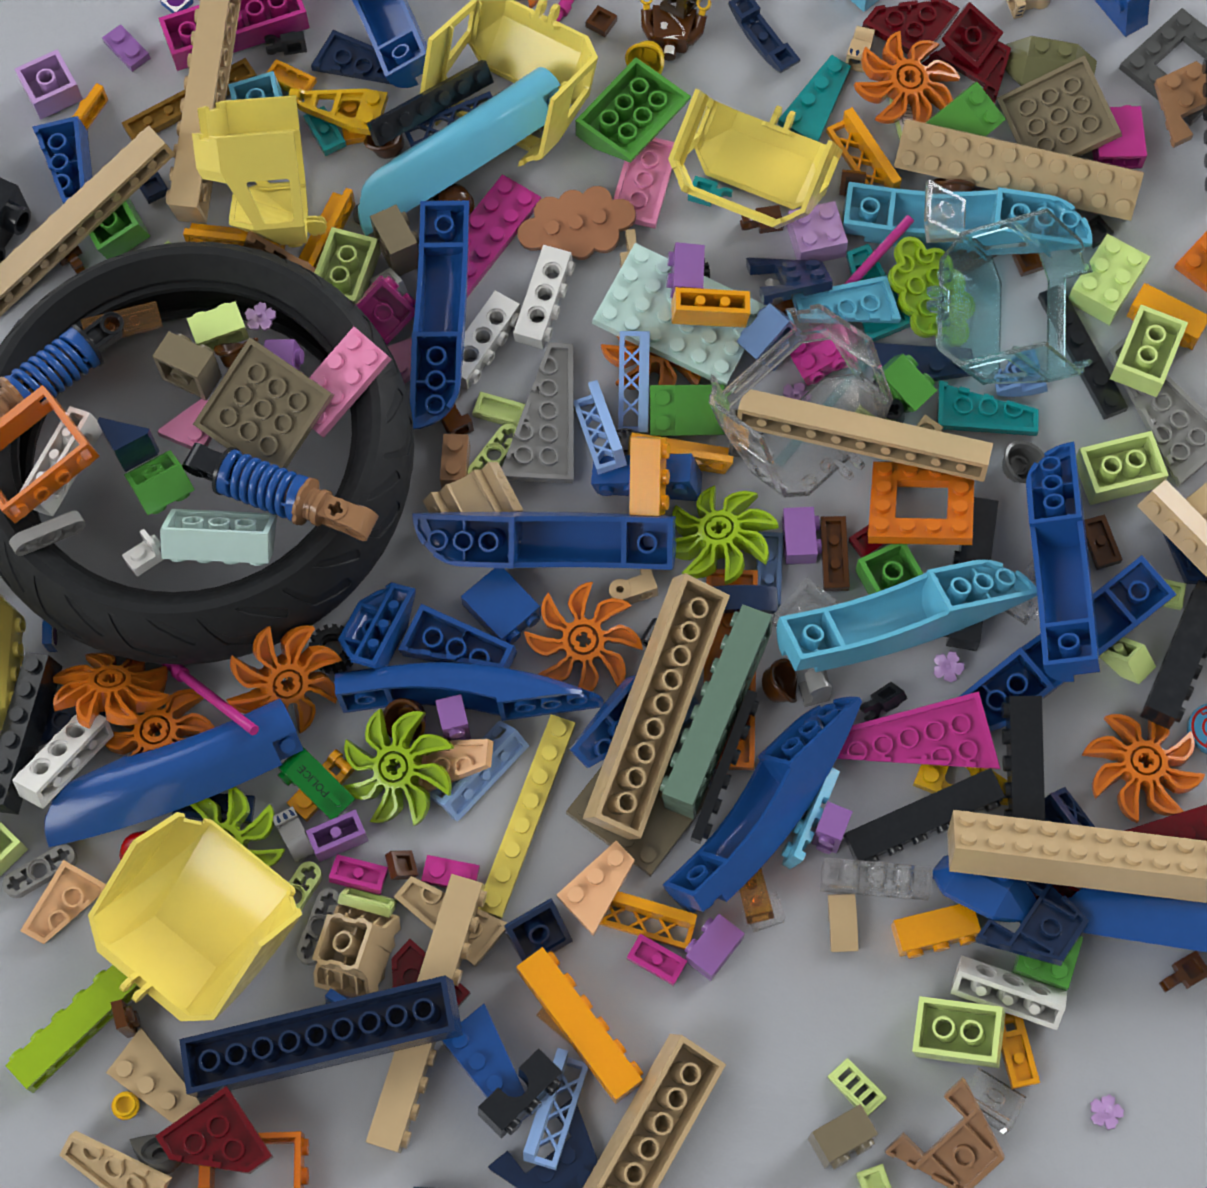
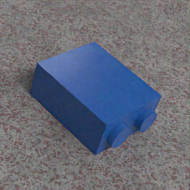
M494 568L461 595L462 605L490 635L509 644L515 643L520 638L523 630L527 627L532 628L540 620V605L504 568Z

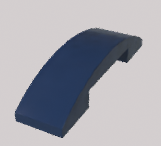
M731 0L728 2L737 23L750 43L775 70L782 73L800 62V58L788 43L783 44L760 14L761 8L755 0Z
M761 585L713 586L730 595L724 613L739 612L742 604L768 614L778 613L777 587Z

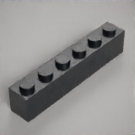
M974 497L972 545H959V551H954L952 565L973 560H991L999 501ZM983 621L943 636L947 637L946 646L977 651L981 640Z
M1198 580L1193 588L1140 714V717L1167 729H1170L1174 722L1179 723L1186 710L1182 707L1184 700L1189 701L1193 693L1194 687L1191 686V682L1193 679L1197 680L1203 666L1199 664L1201 658L1205 659L1207 657L1206 582Z
M25 652L0 734L1 813L19 815L23 798L19 796L12 779L37 754L57 688V683L53 682V677L62 671L63 668L62 665L49 655Z
M1042 696L1005 697V702L1001 704L1002 718H1006V729H1002V743L1006 745L1007 755H1003L1002 759L1003 771L1007 772V782L1003 784V793L1005 798H1008V809H1004V816L1045 821Z
M989 768L846 832L843 837L856 865L858 866L863 863L867 867L878 862V856L888 852L889 856L901 852L904 850L902 845L911 841L913 845L927 840V834L937 831L938 834L948 831L953 810L976 813L985 809L986 812H990L1001 806L1000 802L1005 798V795L992 769Z

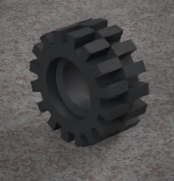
M327 624L323 625L324 629L322 631L319 628L316 630V636L312 634L310 638L312 642H309L308 647L316 645L325 646L329 641H338L344 626L341 625L338 628L337 624H332V627L329 628ZM342 650L339 655L342 661L321 667L319 670L322 671L324 669L327 674H330V671H333L334 674L338 673L340 669L345 672L347 670L346 666L349 665L351 667L353 662L350 661L344 650Z

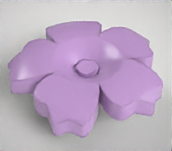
M262 302L254 306L255 310L248 308L245 312L246 319L249 321L247 327L250 330L258 331L261 326L263 331L269 330L273 324L272 320L276 319V311L271 308L267 309L266 303Z
M802 382L795 383L793 387L789 384L783 387V395L785 397L811 402L812 398L809 391H805L806 385Z
M950 650L947 657L944 653L941 655L937 654L934 658V662L937 664L934 666V675L937 678L944 676V680L949 682L956 681V674L960 675L965 670V663L958 662L959 656L956 651Z
M1109 1094L1106 1097H1102L1101 1101L1096 1098L1093 1099L1090 1103L1091 1112L1095 1113L1090 1118L1093 1124L1098 1126L1105 1124L1108 1130L1115 1129L1116 1124H1118L1116 1118L1124 1116V1109L1119 1104L1114 1105L1115 1097Z

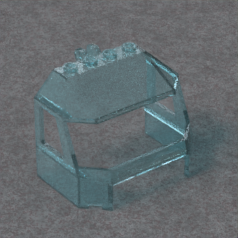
M1048 208L962 231L939 260V270L937 272L939 286L927 288L928 296L932 299H937L928 301L926 305L927 310L931 313H938L936 316L938 325L937 349L982 385L1053 382L1082 375L1085 371L1084 367L1089 366L1093 361L1086 359L1072 363L1065 358L1066 279L1093 272L1090 262L1086 264L1084 262L1081 252L1085 248L1082 240ZM1004 229H1011L1025 242L984 246L975 237ZM1038 253L1048 280L1047 342L1023 347L1013 346L1011 350L1001 352L1002 282L992 255ZM1009 360L1023 371L997 374L1000 369V361Z

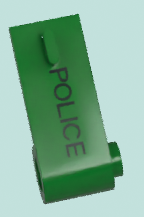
M303 747V751L288 757L278 767L280 773L277 776L287 786L291 783L297 786L332 820L351 805L355 798Z

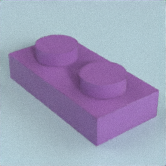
M121 24L102 37L104 43L132 72L151 59L149 53Z

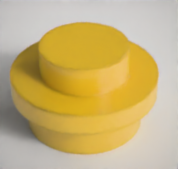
M121 1092L112 1101V1112L121 1120L132 1119L139 1112L140 1101L132 1092Z

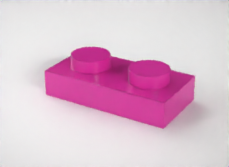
M337 854L328 878L330 883L381 895L388 875V867Z
M427 855L421 881L429 885L445 888L448 886L451 874L477 881L480 866Z
M642 934L638 936L627 955V960L672 986L675 985L687 964V960Z

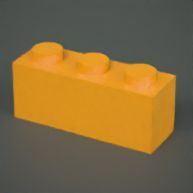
M1145 282L1126 316L1134 321L1140 305H1144L1188 322L1179 346L1187 347L1193 350L1207 325L1206 313Z
M675 287L671 301L672 324L745 328L751 314L750 291Z
M667 437L631 438L629 515L662 516L665 514V510L669 508V496L666 495V485L669 484L670 472L669 469H666V459L670 457V444L667 443Z
M961 904L896 919L891 924L899 956L907 955L908 959L924 955L923 951L934 949V952L947 950L950 948V944L958 942L960 946L972 944L981 931L976 912Z

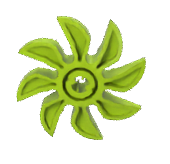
M711 486L699 495L696 502L698 516L701 519L690 515L675 505L672 516H676L675 528L683 536L675 538V558L681 560L694 559L682 574L686 573L696 579L707 577L716 572L717 561L725 558V585L730 584L742 575L745 568L743 553L740 550L751 554L763 564H767L769 549L765 538L759 531L779 529V525L776 519L766 511L760 509L746 510L758 498V493L752 491L732 493L724 498L723 509L716 511V486Z
M382 709L377 710L370 717L365 730L366 742L376 749V757L368 754L350 740H345L344 751L348 763L357 771L373 770L374 776L363 782L342 786L355 799L359 800L375 799L385 787L381 803L369 822L384 823L394 819L404 807V790L409 803L413 826L421 823L430 808V793L423 786L419 785V778L430 782L448 796L451 795L452 783L446 769L438 763L422 764L421 762L423 756L454 749L451 742L440 735L425 734L419 736L410 747L413 735L426 712L413 711L398 718L392 726L393 742L391 744ZM400 763L401 768H398L397 771H395V767L398 766V764Z
M237 787L228 789L227 820L222 823L221 807L212 799L207 798L190 805L203 819L213 820L247 849L249 842L265 840L274 827L273 816L275 814L272 805L269 804L251 824L241 831V824L250 814V806L245 794ZM250 849L249 851L266 865L272 867L280 861L285 849Z

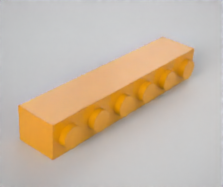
M542 947L516 966L517 973L613 1102L617 1104L642 1084L643 1079L640 1076L643 1075V1072L634 1060L630 1063L625 1057L624 1053L627 1051L617 1038L613 1041L607 1033L610 1028L601 1016L596 1018L591 1012L593 1006L584 994L579 996L574 987L577 985L568 972L563 974L558 968L560 962L552 951L547 953Z

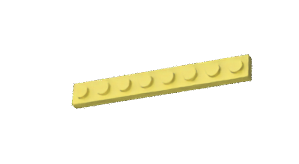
M552 714L546 725L486 881L484 891H487V898L483 907L478 908L499 919H502L576 726L575 722Z

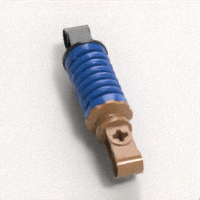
M107 312L84 330L72 324L67 331L59 336V339H54L43 350H39L35 356H31L28 359V362L21 363L20 369H13L11 375L0 377V418L40 386L44 385L56 398L57 392L63 393L65 386L71 387L73 380L79 381L81 379L80 373L87 375L90 368L95 369L98 366H102L104 360L100 353L121 339L123 335L124 320L121 315L116 312ZM114 323L119 328L115 331H109L105 328V325Z
M194 443L182 464L183 469L189 474L212 481V490L215 494L224 495L236 501H242L244 504L251 505L254 508H260L262 511H267L272 515L288 519L295 525L302 526L308 520L313 525L320 526L323 524L349 534L358 540L367 541L379 518L373 510L367 507L358 506L337 498L329 490H320L318 479L302 474L297 475L294 471L279 468L276 464L271 465L268 461H262L258 457L252 458L250 454H242L235 447H229L224 453H220L203 444Z

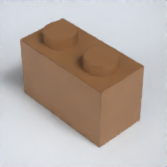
M443 434L440 469L441 489L446 484L467 476L470 459L469 435Z

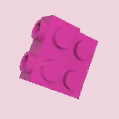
M380 275L364 292L365 295L356 303V306L368 317L384 339L386 345H388L414 317L416 300L407 292L403 296L397 290L399 285L390 276L385 279Z
M821 321L806 330V336L789 354L807 386L821 382L826 375L833 371L841 370L846 366V363L851 361L828 321Z

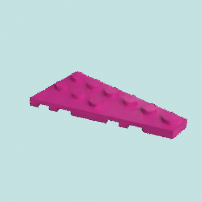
M979 692L852 725L837 758L844 760L1000 769Z

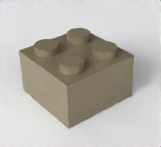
M394 205L371 215L370 220L374 238L378 239L380 251L389 268L398 276L417 269L419 237L415 230L411 232L409 228L410 221L404 211L400 212L398 206Z
M168 331L152 356L163 380L204 400L208 399L222 377L214 351L204 344L199 346L193 343L187 336L180 333L176 335Z
M859 1104L811 1132L808 1141L824 1169L829 1166L836 1169L848 1162L851 1158L849 1154L856 1152L857 1155H860L872 1148L875 1144L873 1140L878 1135V1132L862 1105Z

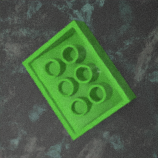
M635 57L575 120L576 136L593 149L631 163L688 103L691 96Z

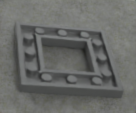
M1181 8L1120 64L1119 69L1158 100L1154 86L1155 81L1167 74L1156 65L1182 41L1206 59L1207 27ZM1204 108L1182 119L1191 126L1203 115Z

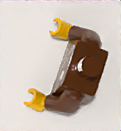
M640 0L641 4H643V9H641V28L649 41H654L662 48L664 60L673 61L676 58V53H686L688 47L694 45L703 35L707 19L705 13L711 8V0H708V5L704 8L700 6L701 0H697L696 5L699 8V13H697V9H693L684 19L661 10L660 5H653L651 9L650 4L653 0L649 2Z

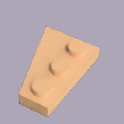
M615 841L556 895L593 936L631 870L635 859Z
M63 860L20 931L45 944L97 899L106 884Z

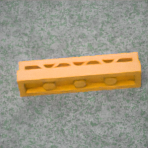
M853 107L845 110L842 121L826 128V133L830 139L843 150L841 155L853 171H861V164L872 167L874 170L873 175L866 174L865 184L873 185V182L883 184L884 187L900 189L902 179ZM845 128L849 133L848 139L840 138L835 132ZM849 146L859 148L861 156L850 155L848 153Z
M345 188L342 195L332 192L321 214L327 221L326 232L321 235L318 234V236L310 235L299 259L309 262L314 268L317 267L331 227L343 230L356 205L352 189Z
M191 223L190 228H184L183 231L186 242H218L240 246L244 245L248 232L238 228ZM268 240L269 242L285 250V245H281Z
M631 432V434H630V436H629L628 455H630V442H631V438H633V437H658V436H652V435H646V434H640V433H633V432ZM667 438V443L670 444V454L692 453L701 471L725 474L733 464V456L728 455L729 448Z
M618 891L609 907L611 914L603 917L599 925L636 936L642 934L652 941L685 950L691 942L698 914ZM612 906H613V907H616V908H619V910L614 911V909L612 908ZM624 911L633 912L637 921L626 926L621 924L617 915ZM638 914L643 915V916H646V917L640 919V917L638 916ZM614 917L616 922L610 921L609 919ZM653 918L659 920L663 929L653 934L647 932L643 923ZM664 922L670 923L671 925L666 927ZM640 925V927H641L642 930L637 929V928H634V927ZM676 926L687 928L688 932L685 942L674 940L669 930ZM666 933L667 937H663L660 935Z

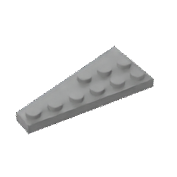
M1127 336L1110 349L1107 354L1114 367ZM1168 375L1157 397L1124 385L1147 430L1153 432L1160 454L1178 487L1181 486L1207 464V412Z
M548 343L502 466L507 480L573 484V344Z

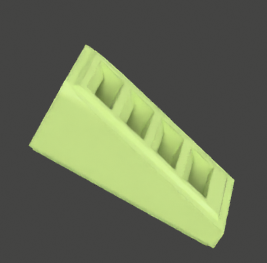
M848 1058L827 1076L854 1107L861 1104L868 1116L887 1099L881 1090ZM849 1069L852 1073L841 1082L838 1077ZM857 1077L859 1082L849 1090L846 1085ZM864 1085L867 1090L857 1098L854 1093ZM872 1094L875 1098L865 1106L862 1101Z

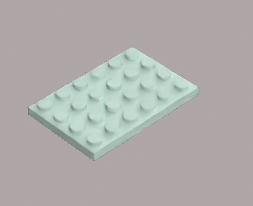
M635 243L597 310L592 324L620 337V331H650V352L718 385H725L726 388L745 351L737 342L744 327L672 324L671 288L666 287L667 275L671 273L672 266H667L668 258ZM704 276L703 289L733 290ZM750 298L751 314L746 327L752 324L757 318L758 312L766 307V305ZM625 336V340L639 346L640 336Z

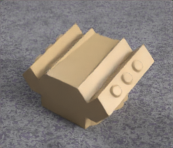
M488 462L482 469L473 470L467 476L446 484L439 492H430L423 500L429 513L523 511L498 462Z
M341 904L336 906L334 914H327L312 957V960L317 962L313 973L315 987L330 990L331 988L339 994L352 998L378 992V984L385 979V968L390 953L395 948L394 935L401 930L400 917L392 914L388 918Z

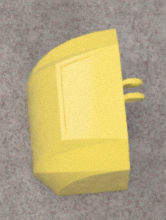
M176 812L132 841L89 912L88 918L97 952L128 977L119 986L122 992L130 989L135 983L140 989L133 994L132 1000L138 1003L148 994L179 1021L215 1020L245 990L288 936L301 917L302 912L300 908H296L294 901L295 888L213 820L204 818L202 822L186 819L184 813Z

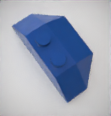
M391 582L384 589L370 594L357 603L338 638L339 644L351 662L375 669L389 664L408 628L416 593L415 588Z
M948 855L943 856L931 871V877L935 879L938 888L945 897L993 921L1019 922L1021 924L1037 901L1026 881L950 872Z

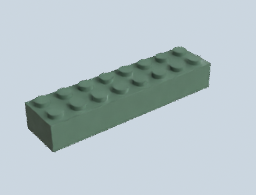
M743 604L740 611H735L730 622V626H732L730 635L725 634L722 640L720 659L716 657L710 670L713 673L710 682L705 681L700 695L703 697L700 705L696 704L690 717L693 720L690 729L685 728L681 737L680 753H674L670 767H673L669 777H664L660 787L664 808L694 819L747 689L750 687L772 634V615Z

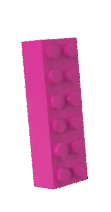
M241 0L233 53L265 43L264 36L271 34L280 38V34L309 29L308 17L302 0ZM199 5L158 18L177 71L188 68V54L192 53L193 49L191 34L192 31L196 30L197 24L195 23L194 15L195 10L199 9Z

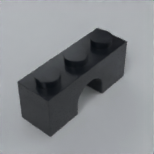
M540 1049L536 1050L519 1067L518 1076L527 1085V1091L519 1097H510L498 1087L478 1106V1115L501 1139L507 1133L512 1135L521 1126L522 1122L520 1120L527 1113L530 1116L534 1114L542 1105L541 1100L547 1094L552 1096L561 1087L562 1083L560 1081L562 1080L563 1072Z

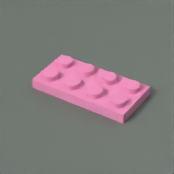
M654 138L631 163L624 161L613 200L625 199L633 204L636 211L634 223L636 225L656 229L673 170L668 160L674 145L672 141Z
M355 327L347 333L309 377L334 394V397L313 427L323 438L392 360Z

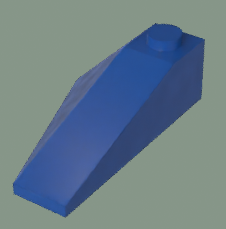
M636 675L625 678L569 750L586 768H590L605 759Z

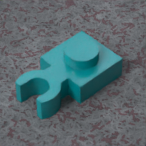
M698 176L694 177V187L719 197H732V189L728 187L718 189V182ZM688 194V201L711 207L712 203Z

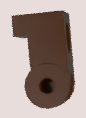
M456 402L448 414L440 420L447 434L467 435L474 431L473 422L469 414L461 416L456 407Z

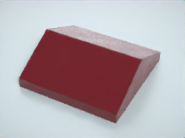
M968 2L944 34L942 41L953 57L976 70L1004 32L971 2Z

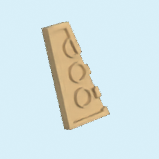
M411 876L394 895V898L433 931L445 893ZM478 909L476 917L479 918L476 932L470 933L468 939L471 948L466 959L475 967L505 933L504 925L507 924V922Z
M142 1028L138 1030L106 1072L171 1123H174L201 1104L196 1097L186 1094L184 1081Z
M74 1131L69 1135L59 1155L100 1188H167L172 1177L78 1131Z

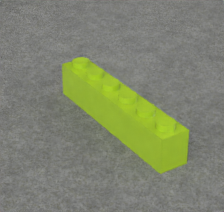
M114 965L107 970L100 971L93 978L94 983L86 990L82 989L72 998L73 1002L66 1009L57 1011L51 1018L52 1022L46 1028L37 1030L31 1036V1042L23 1049L19 1048L9 1057L10 1061L5 1066L28 1091L34 1093L113 1018L110 1002L122 999L128 1004L132 1000L133 994L140 987L134 983L130 989L122 992L119 986L128 978Z

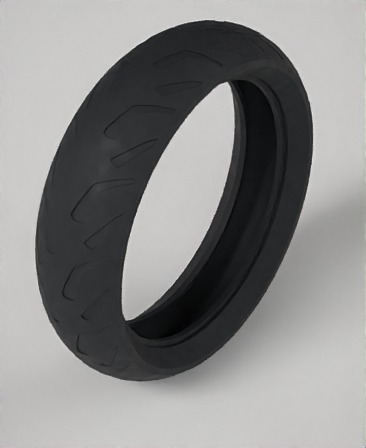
M218 242L168 243L126 252L81 271L49 292L15 324L0 344V377L11 375L13 369H20L21 363L28 362V359L31 356H35L39 350H43L54 339H59V336L67 331L72 324L84 330L107 312H116L121 315L124 320L122 335L124 337L157 323L192 317L195 313L215 309L223 303L236 302L242 320L247 321L245 315L247 309L255 310L254 306L262 302L266 303L267 309L271 308L276 311V319L272 320L273 324L270 329L290 339H295L298 344L314 355L321 363L347 333L355 327L392 359L350 407L352 431L350 453L343 479L335 497L350 503L367 507L379 516L367 541L358 540L349 534L323 524L320 526L315 525L294 548L280 559L240 580L196 591H150L110 581L89 571L72 560L55 543L26 555L17 556L9 541L15 534L41 524L39 512L32 510L24 518L14 523L0 509V576L14 594L35 614L67 636L94 649L119 657L158 664L186 665L229 660L232 655L238 658L252 654L255 637L268 626L271 627L273 645L280 643L281 638L293 628L305 625L312 626L338 607L370 573L384 553L396 530L410 488L414 460V432L411 407L402 375L382 336L354 302L316 273L288 259L280 258L275 254L250 247ZM114 323L105 325V328L109 331H115L119 328ZM46 416L0 451V490L8 501L19 493L34 467L36 445Z

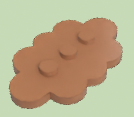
M601 186L590 187L584 193L577 190H568L559 199L545 197L539 200L534 208L535 218H530L519 226L518 239L520 244L530 251L542 250L543 245L571 252L572 257L577 260H585L594 251L599 253L613 251L620 241L619 232L630 229L634 225L636 211L633 204L628 200H612L610 192Z

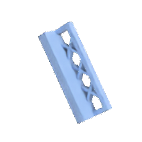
M620 331L618 429L629 428L638 432H648L650 331ZM625 336H640L639 348L633 354L624 347ZM624 351L630 356V357H629L628 359H626L625 361H624ZM638 352H639V361L634 357V355L637 354ZM631 358L639 365V372L632 379L624 372V365ZM624 376L629 380V382L625 386ZM638 376H639V387H638V386L635 384V382H634V380H635ZM631 383L639 391V397L632 404L624 398V390ZM639 401L637 411L633 406ZM624 402L629 406L625 411ZM630 409L638 415V426H623V416Z
M598 380L588 383L591 395L574 400L573 405L599 475L626 466L627 463ZM593 403L595 405L590 412L580 409V407ZM592 420L600 422L597 429L588 427ZM598 437L606 439L602 447L594 444ZM604 454L614 457L613 461L603 464L599 462Z
M500 720L482 738L494 741L491 768L453 782L450 796L445 794L441 798L440 796L444 792L438 788L430 793V799L442 806L451 818L457 822L529 747L528 743L515 728ZM502 731H505L500 738L495 739Z
M557 1048L553 1063L563 1072L561 1081H563L564 1086L560 1087L552 1096L547 1094L541 1100L542 1105L536 1112L523 1151L524 1161L553 1170L557 1168L589 1069L584 1062L568 1058V1051ZM566 1066L580 1069L579 1078L568 1083L564 1076ZM576 1086L575 1092L573 1093L571 1088ZM567 1090L572 1098L571 1104L560 1109L555 1101L556 1096ZM554 1106L556 1112L551 1114L552 1108ZM568 1111L567 1116H566V1119H565L564 1116H563V1113H565V1112ZM559 1116L564 1125L563 1129L551 1135L547 1128L548 1121ZM544 1133L547 1135L545 1139H543ZM559 1138L558 1144L556 1145L554 1140ZM551 1142L555 1150L552 1161L537 1156L539 1148Z

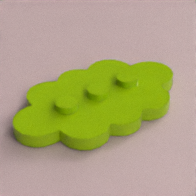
M904 237L894 248V257L897 264L890 269L887 277L891 289L899 294L897 300L898 307L901 312L910 316V326L916 335L922 338L935 336L936 340L944 348H958L965 343L968 337L965 321L974 312L972 299L963 292V278L958 272L951 269L952 262L947 252L940 248L927 250L918 238Z

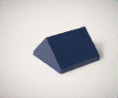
M101 417L98 418L97 422L125 472L159 454L160 450L149 428Z
M551 898L504 925L505 933L522 962L542 947L547 953L550 951L554 953L573 942Z

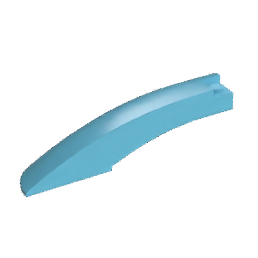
M544 67L536 68L483 104L418 144H415L373 172L361 189L360 203L358 205V218L365 236L373 232L370 220L371 215L394 205L398 206L400 212L404 211L406 213L420 205V201H426L544 126L550 98L559 90L558 87L560 86L556 77Z
M855 182L848 183L842 225L845 234L864 236V242L881 244L897 225L909 215L914 220L913 224L892 246H896L901 239L909 236L921 240L927 250L940 248L951 252L958 248L966 249L965 252L975 250L976 253H1014L1092 246V233L1086 218H1082L1075 211L1074 205L1056 196L998 187V190L937 192L896 189Z
M973 560L929 569L920 576L861 598L829 607L781 616L777 623V642L781 655L788 656L795 671L814 668L815 672H820L896 653L949 635L1036 597L1037 587L1020 571L1016 570V572H1013L1003 567V563L997 561Z

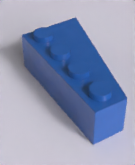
M1095 0L1125 37L1148 25L1150 0Z
M78 116L32 126L63 204L80 190L87 181L93 178L88 131Z
M692 453L670 454L669 459H666V469H669L670 472L669 484L666 485V495L672 500L697 501L701 494L703 474ZM624 455L627 463L626 466L599 475L593 461L591 485L597 494L602 496H630V455ZM603 456L599 462L600 464L614 460V457Z
M423 604L420 605L398 648L402 656L431 662L482 664L509 669L517 654L514 645Z
M483 1004L461 1022L463 1036L442 1040V1042L486 1098L498 1087L510 1097H519L525 1091L485 1004ZM527 1113L520 1121L525 1120L529 1114Z

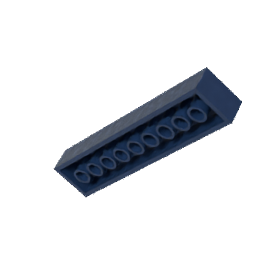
M444 975L179 1039L186 1094L202 1098L214 1095L225 1086L231 1091L463 1036L454 981Z

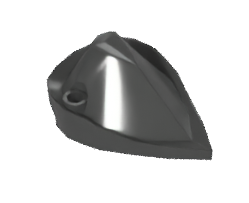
M157 1134L130 1139L133 1151L139 1161L164 1174L174 1172L182 1164L181 1162L171 1161L155 1137Z

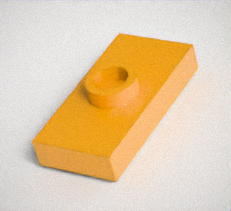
M275 59L266 72L274 71L281 89L287 92L291 88L311 91L317 83L316 77L278 59Z
M96 83L87 97L81 100L77 111L72 116H78L87 130L108 101L104 87Z

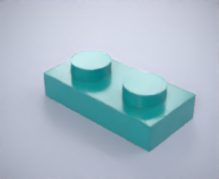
M325 106L318 108L327 111ZM310 114L303 115L305 123L325 156L346 147V141L336 125Z

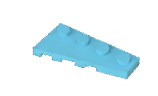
M887 275L833 286L832 290L808 296L798 293L792 297L799 321L899 323L901 320Z
M832 767L803 818L799 820L792 830L795 836L792 842L788 841L782 850L781 856L784 859L781 865L792 869L804 860L806 855L804 850L814 836V832L810 831V829L815 827L821 819L824 810L821 804H826L840 773L837 769Z

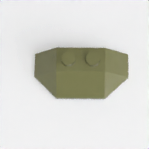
M1029 36L1005 44L1011 48L1005 70L1020 86L1084 55L1095 76L1097 61L1079 44L1036 36Z

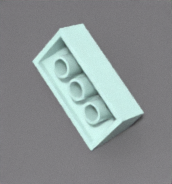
M171 509L160 528L162 559H170L173 562L197 560L199 563L222 561L229 565L239 562L250 563L254 566H261L265 563L269 564L274 550L277 515L258 512Z

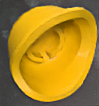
M646 40L628 48L625 54L627 66L636 57L661 75L664 69V53L657 43Z

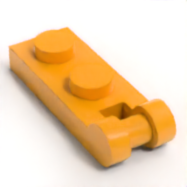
M337 749L331 752L327 760L322 764L341 785L355 771ZM335 766L341 769L337 775L331 772ZM300 789L287 802V805L289 807L293 806L296 813L306 822L319 810Z
M1006 1013L1001 1052L1011 1090L1037 1085L1040 1083L1024 1020L1023 1018ZM1013 1023L1015 1030L1007 1032L1005 1024Z

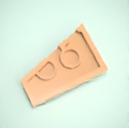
M490 739L449 740L454 749L434 752L423 756L421 760L422 764L438 763L443 766L450 776L451 783L491 768L494 741ZM419 778V785L423 786L428 792L437 789L430 782Z

